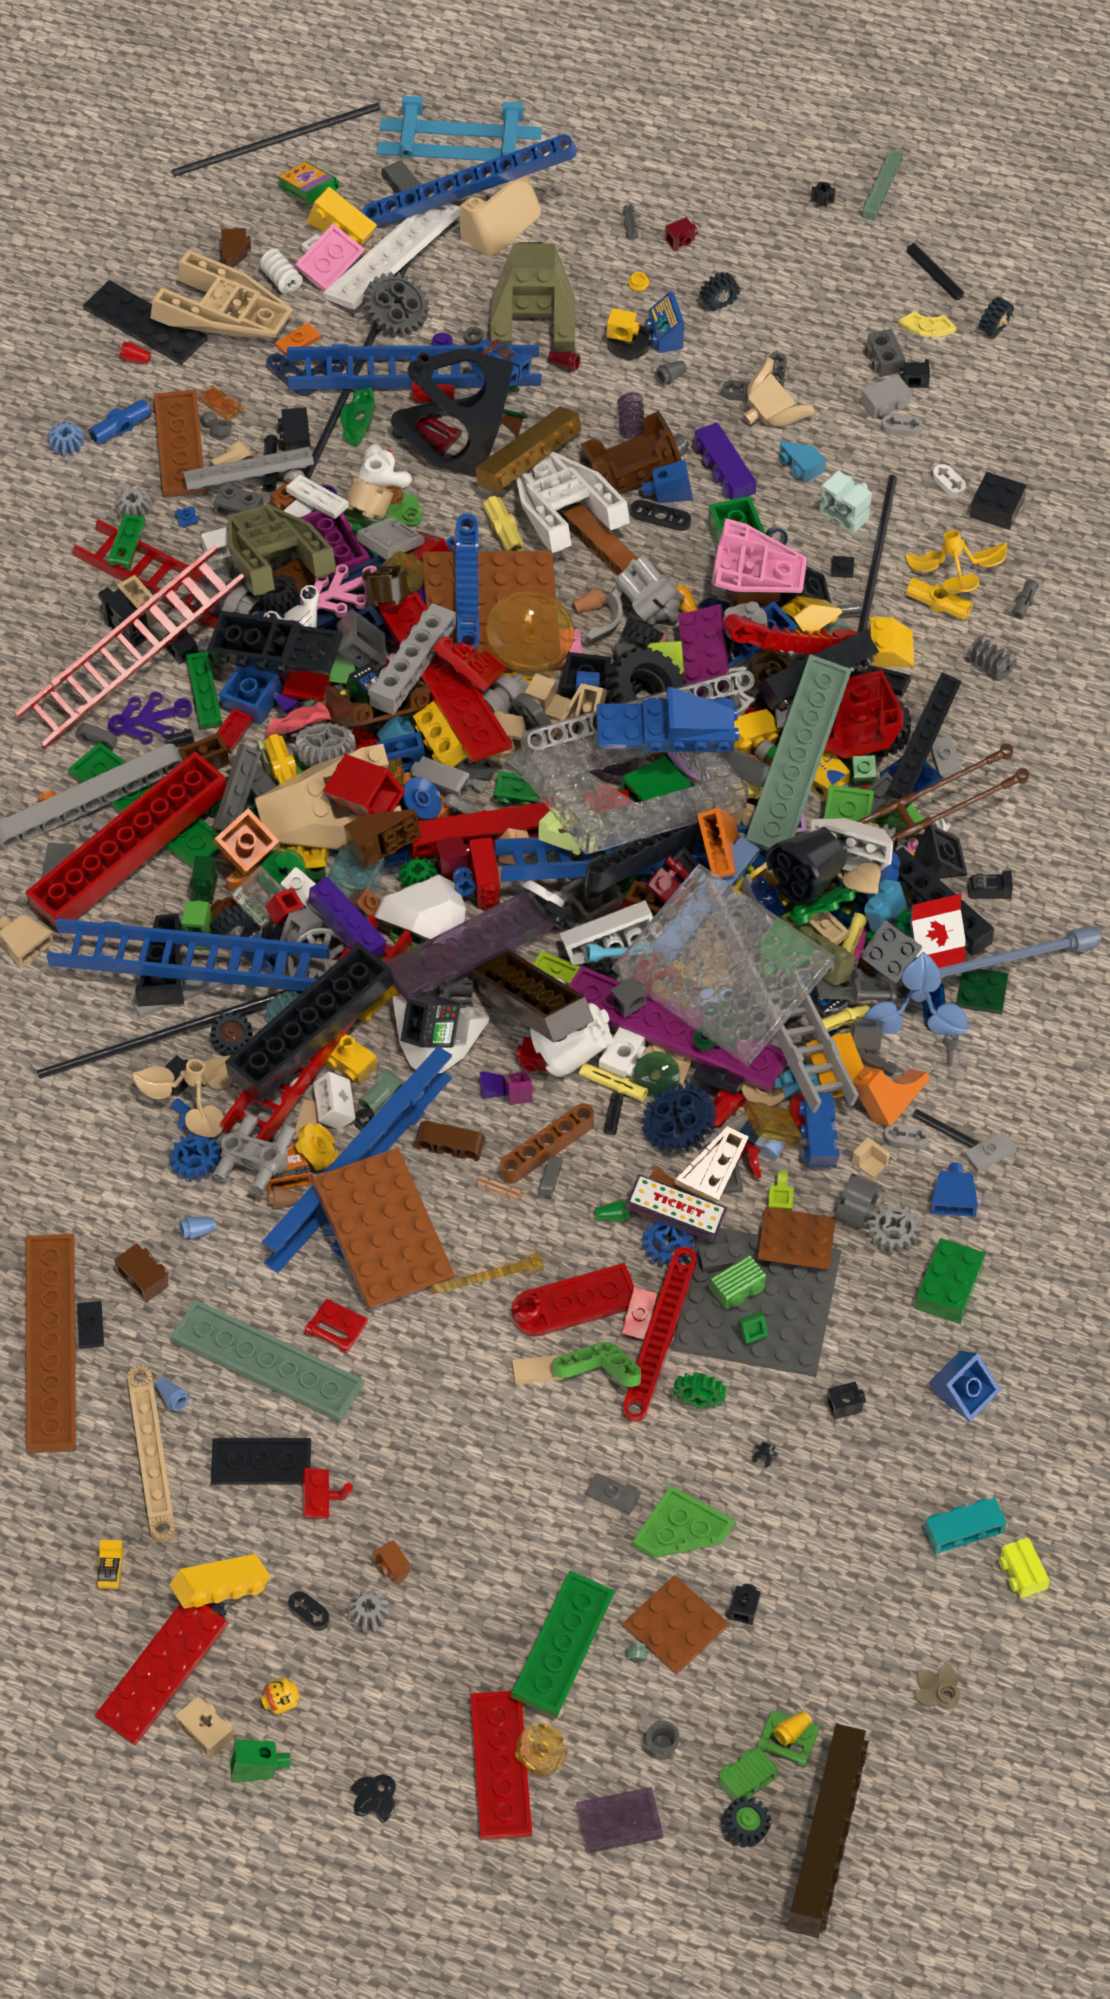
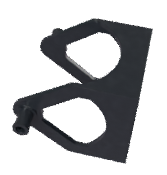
M465 348L430 356L425 352L420 353L418 360H414L409 364L407 373L433 402L394 412L391 417V424L394 428L393 436L396 439L404 438L433 466L477 477L475 467L489 458L500 428L514 362ZM464 361L476 363L481 369L485 380L482 388L470 397L452 400L431 379L433 371ZM445 412L465 426L468 431L467 444L462 451L450 458L440 456L414 429L416 420Z

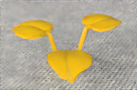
M950 530L943 534L942 552L928 551L924 556L906 553L908 565L917 572H928L937 569L939 563L944 562L946 553L954 557L958 577L947 579L943 583V590L946 593L957 594L962 591H973L979 585V578L975 574L962 576L958 555L962 553L961 551H965L972 564H978L980 567H991L1005 560L1007 543L1005 542L971 554L965 545L964 539H961L960 532L958 530Z

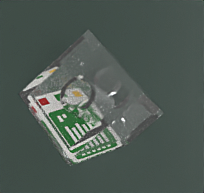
M259 866L235 888L230 896L262 929L272 919L265 905L274 894L282 892L284 889L262 866Z

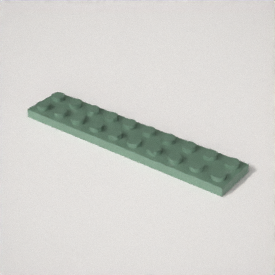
M811 654L809 655L746 835V840L752 842L760 849L768 851L777 842L795 837L852 669Z

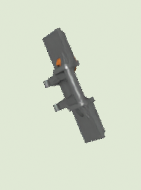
M855 959L850 981L841 983L849 987L843 988L840 984L833 985L812 972L811 974L817 996L820 999L849 1000L850 1003L860 1001L861 999L904 1002L907 993L910 992V989L903 983L902 978L898 983H894L873 966L869 971L857 969L858 959ZM911 998L908 1003H916V1001Z

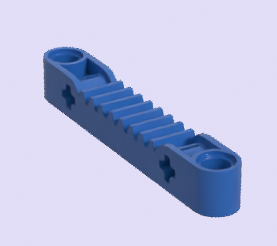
M464 513L457 518L454 531L455 644L459 645L460 642L469 643L477 652L479 644L478 520L474 515Z

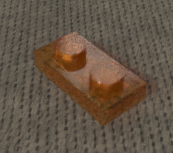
M214 385L198 397L200 403L229 422L244 410L243 405Z

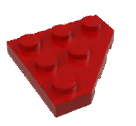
M446 636L442 637L433 647L441 659L450 662L456 672L465 675L471 680L470 682L475 688L485 691L507 668L491 653L486 651L482 653L475 652L473 646L462 642L459 645L451 643L452 639Z

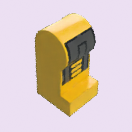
M100 1540L98 1588L119 1589L124 1556L123 1540Z

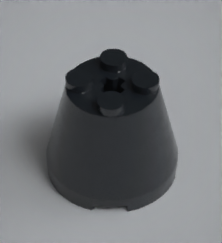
M821 827L820 829L779 841L771 846L766 854L767 869L772 870L778 881L776 887L787 899L797 905L802 903L811 904L820 897L845 866L847 847L842 840H838L826 827Z

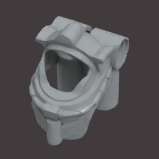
M645 555L638 558L631 565L635 571L633 575L627 569L614 580L632 601L634 610L645 622L647 621L651 625L665 620H670L674 623L679 622L678 611L680 603L685 599V596L679 593L671 583L670 576L651 563ZM656 598L665 607L661 608L654 599Z

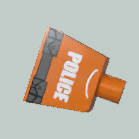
M290 1144L287 1148V1168L282 1173L271 1177L267 1185L268 1190H272L273 1185L284 1189L313 1185L309 1164L305 1156L297 1151L295 1144Z

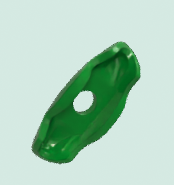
M371 386L367 389L355 391L352 401L345 404L341 411V422L344 428L343 436L353 447H357L360 444L368 426L372 423L375 411V397ZM365 413L364 418L356 420L359 414Z

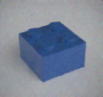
M237 666L219 693V697L224 709L231 712L235 708L253 716L254 722L262 724L276 703L273 697L274 694H282L283 687L279 676L276 674L260 671L254 667L240 668Z

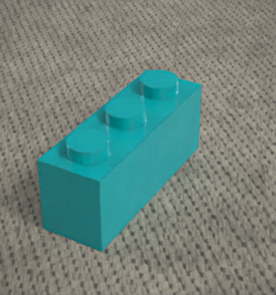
M995 1497L991 1499L983 1498L969 1506L964 1507L961 1505L943 1514H932L926 1519L924 1530L934 1553L939 1554L1004 1533L1006 1520Z

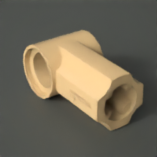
M238 441L230 446L228 452L209 460V465L215 466L255 457L244 442Z

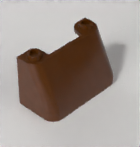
M659 411L644 418L642 423L644 434L614 447L605 449L603 443L598 439H591L581 443L582 450L591 469L599 472L619 494L638 487L642 483L654 480L652 471L655 468L681 461L672 431Z
M418 680L394 715L384 712L373 718L372 707L367 703L351 702L350 697L345 694L342 695L337 687L325 689L326 708L332 719H327V724L329 722L334 725L338 723L340 727L344 726L347 729L421 710L430 701V686Z

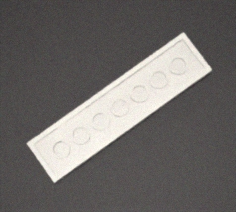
M447 203L406 218L323 292L325 300L355 310L363 303V293L370 281L372 282L376 276L380 278L382 273L388 276L390 272L394 275L460 216V207Z

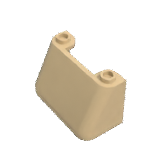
M528 175L510 181L487 202L478 197H472L460 205L461 239L484 254L495 255L541 215V207Z

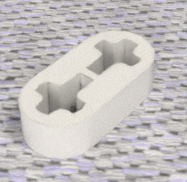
M940 464L934 468V481L949 496L959 498L965 494V481L951 467Z

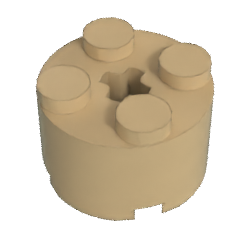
M354 477L345 500L348 501V509L361 511L362 515L372 519L383 520L394 492L372 482L364 483V479Z
M501 711L494 712V715L512 742V749L487 758L495 762L506 761L505 757L515 756L516 759L521 758L528 750L521 743L522 734L526 731L524 718L522 716L504 714Z

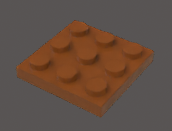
M765 1207L758 1260L829 1269L836 1217Z
M674 1575L622 1623V1627L637 1641L645 1644L646 1649H649L657 1659L677 1675L729 1627V1623Z

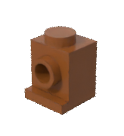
M287 478L285 484L270 495L271 506L284 511L297 499L286 492V486L292 480Z
M394 1540L372 1551L373 1563L375 1566L378 1564L384 1577L389 1576L392 1582L399 1583L410 1573L409 1561Z

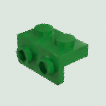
M498 771L493 796L495 799H498V803L511 804V801L520 802V806L539 803L543 778Z

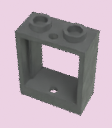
M353 609L350 610L337 623L338 631L343 634L338 652L359 668L370 663L378 671L386 664L385 633Z

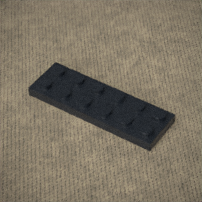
M110 280L83 304V309L180 365L207 341V335L200 331L168 326L151 319V303Z

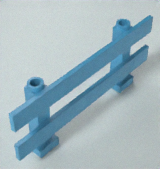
M402 96V114L404 119L381 118L380 131L402 132L401 143L378 141L377 155L402 156L404 158L426 157L489 161L519 150L516 149L517 139L541 140L542 127L518 126V122L523 121V103L504 101L503 120H506L505 125L417 120L418 115L422 116L423 97ZM416 133L493 137L504 138L503 149L416 144L415 136Z

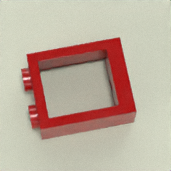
M492 837L469 840L471 852L469 860L473 881L476 884L474 892L477 908L492 910L500 906V878Z

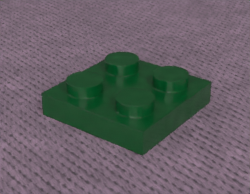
M986 969L962 973L957 1005L962 1009L1002 1015L1009 973Z

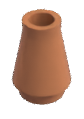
M593 588L573 601L577 613L603 608L602 605L607 604L601 588Z

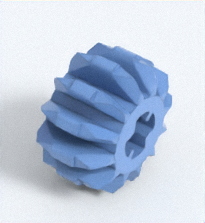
M68 421L65 424L58 422L57 427L52 426L51 432L48 433L49 447L51 450H54L56 455L62 452L65 457L70 452L74 456L75 451L80 452L81 446L84 445L83 431L76 423L70 425Z

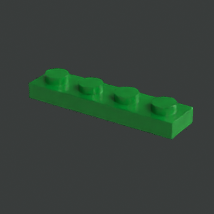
M208 651L187 654V664L200 729L219 727L222 725V717Z

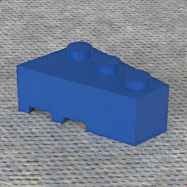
M818 1093L821 1104L815 1113H812L804 1097L803 1102H799L800 1116H804V1124H801V1138L806 1139V1147L802 1148L803 1162L807 1161L808 1168L836 1167L840 1153L836 1145L838 1135L837 1130H835L836 1117L833 1093Z

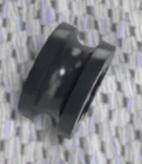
M365 1108L355 1113L354 1122L357 1129L362 1131L375 1116L373 1111ZM369 1117V1122L361 1123V1118Z

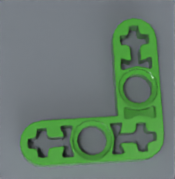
M600 1342L558 1356L552 1361V1372L559 1378L571 1377L602 1366L623 1386L634 1387L641 1383L640 1367L611 1342Z

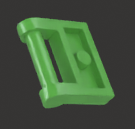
M772 1710L757 1747H760L763 1752L766 1751L798 1762V1766L805 1768L820 1726L811 1723L792 1744L803 1748L802 1753L769 1742L770 1737L777 1739L773 1731L777 1727V1723L792 1717Z

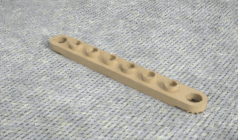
M138 1365L130 1369L127 1378L148 1520L152 1538L157 1542L165 1543L170 1541L175 1535L172 1504L152 1374L148 1367ZM137 1374H144L146 1376L142 1383L135 1382L133 1378ZM160 1525H167L169 1531L164 1535H160V1533L156 1532V1528Z

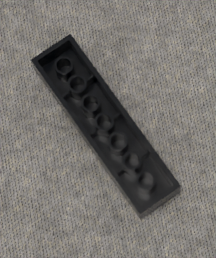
M360 943L356 944L225 1061L228 1076L262 1103L394 984L392 969Z

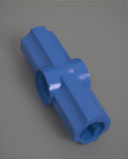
M140 399L123 410L115 408L109 412L104 421L88 429L89 435L99 445L118 434L123 436V433L128 430L132 431L135 424L151 416V409L144 399Z

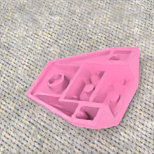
M725 519L716 550L711 584L735 592L802 593L807 557L747 524Z

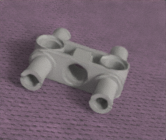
M245 1114L238 1130L227 1134L222 1139L221 1160L212 1175L217 1180L225 1182L234 1165L238 1164L259 1170L250 1187L259 1193H264L271 1177L282 1173L287 1168V1148L297 1132L290 1126L283 1125L275 1142L270 1143L250 1137L259 1121L255 1117Z

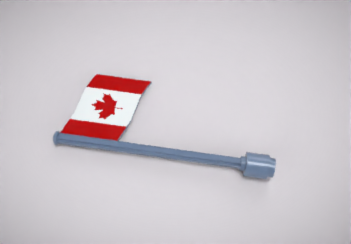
M962 894L914 904L911 908L910 925L912 938L922 945V949L917 957L922 952H925L935 962L941 978L1064 948H1069L1072 952L1076 953L1095 948L1101 943L1099 929L1086 926L1069 930L1066 938L965 962V934L961 915Z

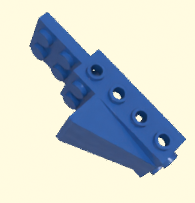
M667 687L665 699L652 697L643 699L642 704L596 705L598 749L642 748L643 752H733L735 741H739V728H735L734 721L738 719V709L733 707V699L725 697L704 699L673 687Z

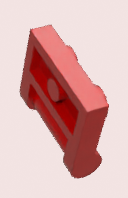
M326 1298L313 1319L306 1325L304 1333L323 1339L339 1347L341 1352L348 1354L367 1325L368 1318ZM321 1323L348 1337L342 1339L318 1326Z

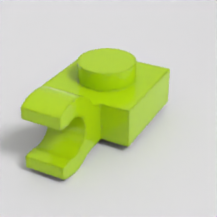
M778 1171L777 1186L770 1185L768 1208L792 1211L794 1187H787L788 1172Z

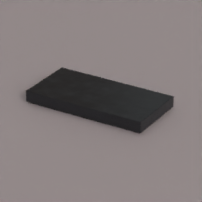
M213 1438L211 1485H303L304 1468H311V1438Z

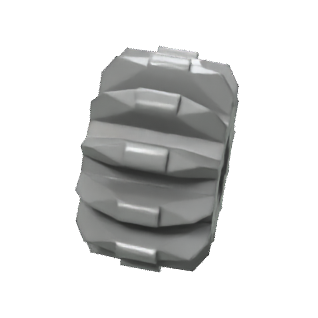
M130 486L128 490L122 489L121 494H116L114 505L119 518H123L124 514L140 517L150 514L151 499L146 490L141 491L139 487L132 489Z
M371 1589L369 1594L361 1590L360 1597L353 1595L352 1603H348V1620L354 1621L353 1627L355 1629L362 1625L364 1633L368 1630V1627H371L376 1632L377 1624L384 1627L386 1624L385 1619L390 1617V1611L388 1610L389 1602L384 1600L382 1593L375 1596L373 1589Z

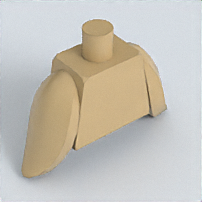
M767 356L764 364L748 385L747 404L751 409L743 414L745 420L751 425L759 418L765 425L771 424L780 427L792 424L806 417L815 416L814 407L809 405L796 406V402L771 374L774 360Z

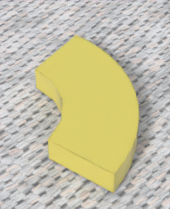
M914 311L898 320V324L901 327L921 336L938 337L957 331V327L945 315L926 317Z

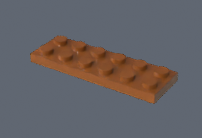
M196 390L154 393L163 497L206 493V486L200 489L188 490L183 474L185 471L204 468Z

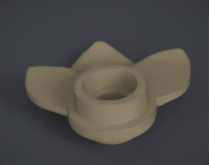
M944 1663L938 1675L926 1671L918 1672V1684L922 1690L915 1694V1698L921 1704L926 1706L939 1705L943 1708H952L958 1704L960 1692L956 1686L959 1678L949 1664ZM945 1693H949L952 1696V1698L945 1699L942 1695Z

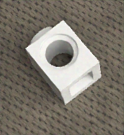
M226 527L201 534L204 552L214 544L218 547L217 553L208 559V562L232 556L228 547V531Z

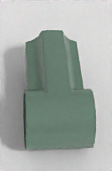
M386 1069L379 1074L375 1084L359 1098V1103L364 1109H370L375 1113L389 1101L405 1082L392 1071Z

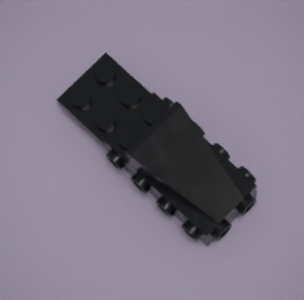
M221 611L207 651L215 658L218 664L225 666L235 664L240 668L254 667L260 671L276 674L279 676L280 681L286 682L288 674L295 673V670L330 675L343 634L336 630L302 626L300 622L295 620Z

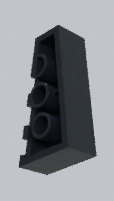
M179 913L156 915L152 928L182 931ZM150 942L146 962L161 963L166 943ZM173 944L168 964L183 965V945ZM139 975V983L135 989L138 1007L185 1004L184 979Z

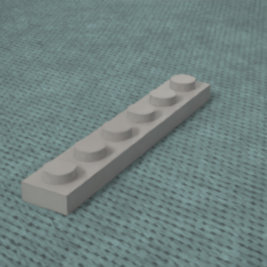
M310 447L185 471L183 474L188 490L200 489L209 485H221L228 481H241L248 477H261L268 473H281L288 469L305 468L308 465H313L314 461Z

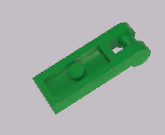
M124 514L109 554L108 565L116 566V564L123 565V568H131L135 551L146 524L145 517ZM119 553L125 554L124 557H123V556H118V555H119Z

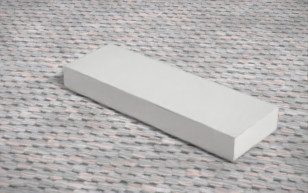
M302 475L296 477L286 486L287 493L333 519L337 518L349 507L347 500Z

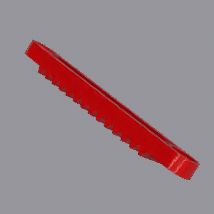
M689 1247L678 1248L672 1256L636 1364L641 1369V1383L628 1388L623 1403L624 1416L631 1422H640L645 1419L660 1379L666 1356L668 1355L671 1340L674 1336V1331L676 1330L697 1263L696 1253ZM687 1255L692 1261L688 1265H682L678 1262L679 1257ZM631 1404H639L642 1407V1411L638 1414L631 1413L628 1410Z

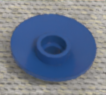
M414 777L406 782L403 788L405 790L403 800L408 810L415 809L417 817L423 820L435 818L442 808L441 795L436 786L422 777Z

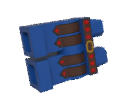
M498 338L493 343L486 339L480 343L479 352L514 362L509 386L516 385L517 381L523 379L531 371V355L527 353L520 355L513 351L510 346L502 344V341ZM466 361L474 367L473 374L484 379V375L478 365Z

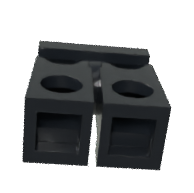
M106 587L98 593V598L102 602L100 611L104 616V622L108 627L112 626V629H115L136 611L128 604L127 598L123 596V592L120 589L113 592L109 587ZM145 612L138 619L148 629L147 615ZM133 624L121 633L134 648L147 641Z

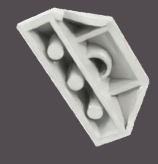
M845 818L811 820V831L826 827L838 840H842L846 844V863L842 869L852 871L853 868H857L862 863L871 862L877 864L880 871H882L891 864L893 841L885 830Z

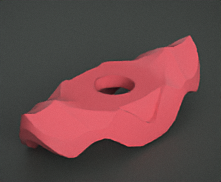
M317 702L314 707L303 706L297 708L285 718H273L269 728L266 729L265 736L266 738L274 734L282 736L309 724L321 723L327 719H332L326 706L321 702Z

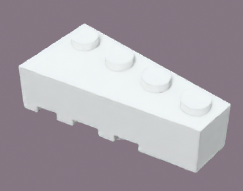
M646 900L560 933L572 965L589 963L585 958V947L587 944H597L602 946V948L655 947L661 939Z

